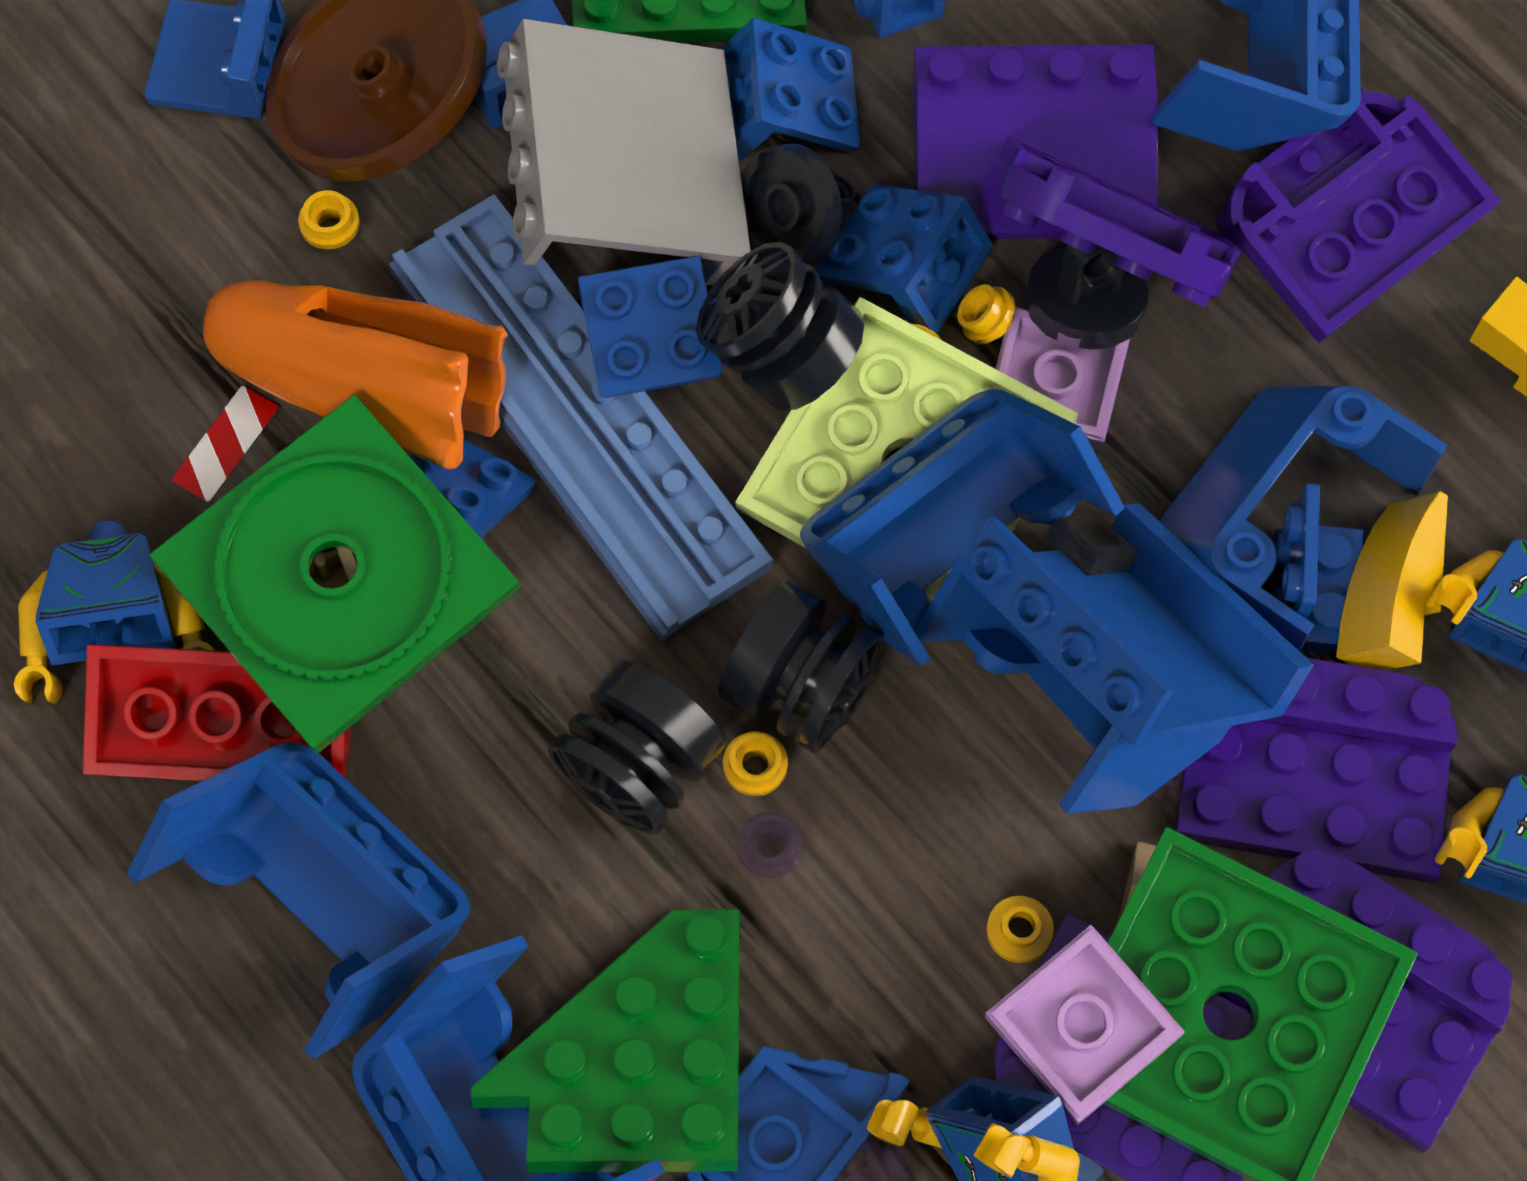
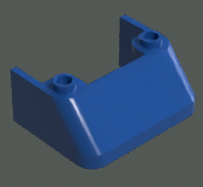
M1218 0L1225 6L1249 14L1248 75L1198 60L1152 113L1151 124L1236 151H1244L1340 127L1358 109L1361 100L1359 0Z
M1280 384L1269 386L1260 391L1159 520L1299 652L1315 624L1261 588L1275 567L1276 550L1271 539L1262 530L1246 520L1313 432L1337 447L1348 449L1417 496L1427 483L1448 447L1446 443L1358 387Z
M989 389L963 401L816 512L803 525L800 531V538L815 562L865 623L873 630L882 634L884 642L921 667L931 659L914 632L915 627L931 603L924 589L949 571L961 553H969L987 518L997 517L1005 526L1018 517L1029 523L1052 525L1070 516L1075 509V505L1082 500L1114 516L1123 511L1125 507L1080 426L1004 390Z
M968 553L960 554L914 629L920 642L963 640L973 651L975 661L991 673L999 675L1004 673H1028L1095 749L1059 803V806L1066 814L1137 806L1220 743L1232 727L1229 726L1132 745L959 571Z
M293 742L280 743L163 800L126 874L134 883H137L183 859L200 877L213 884L236 885L255 875L342 961L331 969L325 980L324 992L330 1005L304 1049L313 1060L380 1018L454 939L470 913V902L467 895L444 871L319 753L316 755L308 746Z
M522 935L441 962L355 1055L352 1073L357 1093L408 1181H655L665 1172L657 1159L616 1178H613L610 1172L528 1173L526 1164L528 1109L473 1108L471 1087L499 1063L496 1054L507 1044L512 1033V1011L495 981L529 947Z

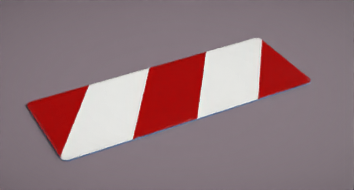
M241 386L172 477V482L209 502L279 409V406L251 389Z

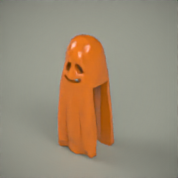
M265 280L230 283L215 291L207 302L203 317V337L209 353L227 370L288 403L326 417L355 394L406 453L448 470L457 468L463 461V430L492 437L500 428L499 408L506 381L502 351L508 336L503 325H488L423 302L371 296L321 285L294 286Z

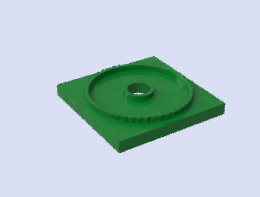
M355 394L149 554L158 568L316 755L521 589L519 581ZM331 547L346 548L352 551L357 559V569L353 578L347 584L338 588L322 587L315 583L310 576V566L314 558L321 551Z
M1166 827L1108 944L1185 1033L1103 1104L1249 1181H1312L1418 952ZM1221 992H1231L1247 1001L1253 1013V1025L1247 1036L1239 1040H1225L1214 1035L1209 1030L1203 1018V1007L1210 997Z

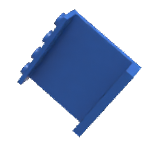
M1140 503L1123 504L1125 509L1117 515L1101 545L1087 546L1090 557L1113 566V568H1108L1082 557L1094 570H1089L1069 549L1033 553L997 517L986 519L959 571L1132 745L1282 716L1314 667L1301 652ZM1082 547L1072 548L1073 550L1084 554Z

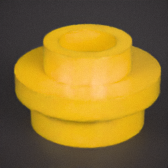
M324 190L311 195L306 200L300 210L298 223L303 238L310 245L319 249L333 250L343 247L353 240L359 230L360 219L356 206L349 198L336 191ZM328 219L340 221L331 227H320Z
M987 284L979 285L972 289L962 300L957 313V319L963 328L964 335L979 345L987 344L1002 337L1009 330L1013 322L1015 311L1014 297L1002 287H991Z
M759 731L743 733L734 738L724 752V775L728 783L742 794L762 796L771 793L781 785L787 774L788 758L785 748L780 741L770 734ZM751 757H759L767 763L768 767L760 774H750L744 769L743 764Z
M1012 896L1002 900L993 908L987 921L986 932L991 947L1000 957L1014 963H1027L1038 959L1047 951L1053 939L1054 925L1050 913L1040 902L1027 896ZM1014 918H1024L1032 925L1033 933L1025 938L1017 937L1011 933L1008 924Z

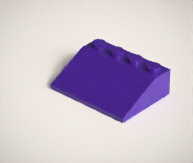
M1153 45L915 47L911 79L915 190L965 197L990 239L1058 238L1062 229L1040 218L1035 228L1000 212L1005 200L993 191L1004 169L999 156L1009 136L1157 204L1158 126L1151 124L1152 113L1158 107Z

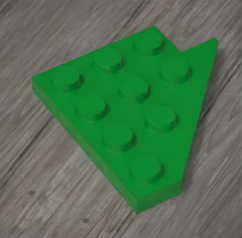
M739 909L672 910L471 1087L473 1108H529L526 1152L528 1173L629 1172L657 1159L665 1172H738Z

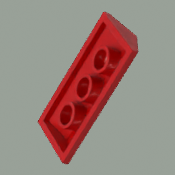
M107 644L87 645L83 752L84 775L204 781L280 743L293 742L310 747L229 651ZM352 726L319 752L345 778Z

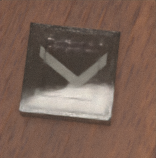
M1099 514L1057 518L1046 535L1086 576L1129 571L1138 555L1135 551L1136 549Z

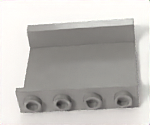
M522 19L509 42H503L500 47L497 71L499 77L505 79L507 98L503 107L502 122L505 131H510L512 151L508 161L507 172L510 184L516 187L517 206L513 216V233L516 239H521L523 264L536 265L552 241L682 257L700 256L705 285L714 286L728 268L750 252L724 50Z

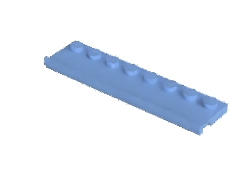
M495 194L434 229V237L411 251L405 253L401 249L392 255L393 261L389 263L390 273L410 301L427 303L488 325H503L508 336L502 351L506 381L499 408L501 425L662 643L667 641L670 635L773 569V559L646 392L611 398H602L600 396L584 311L542 256L536 265L523 264L521 239H516L514 236L513 218Z

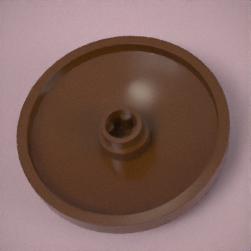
M319 0L292 28L273 62L266 87L265 99L266 115L273 136L279 145L305 170L318 177L334 181L369 180L397 171L414 162L436 146L454 128L468 109L481 83L487 58V36L483 19L478 9L471 0Z

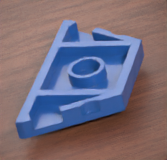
M763 1046L739 1076L738 1172H685L688 1181H836L872 1135L868 1132L867 1125L877 1103L880 1100H890L892 1102L899 1100L909 1087L910 1080L901 1074L890 1072L888 1076L849 1068L848 1063L823 1058L810 1060L801 1058L794 1052Z

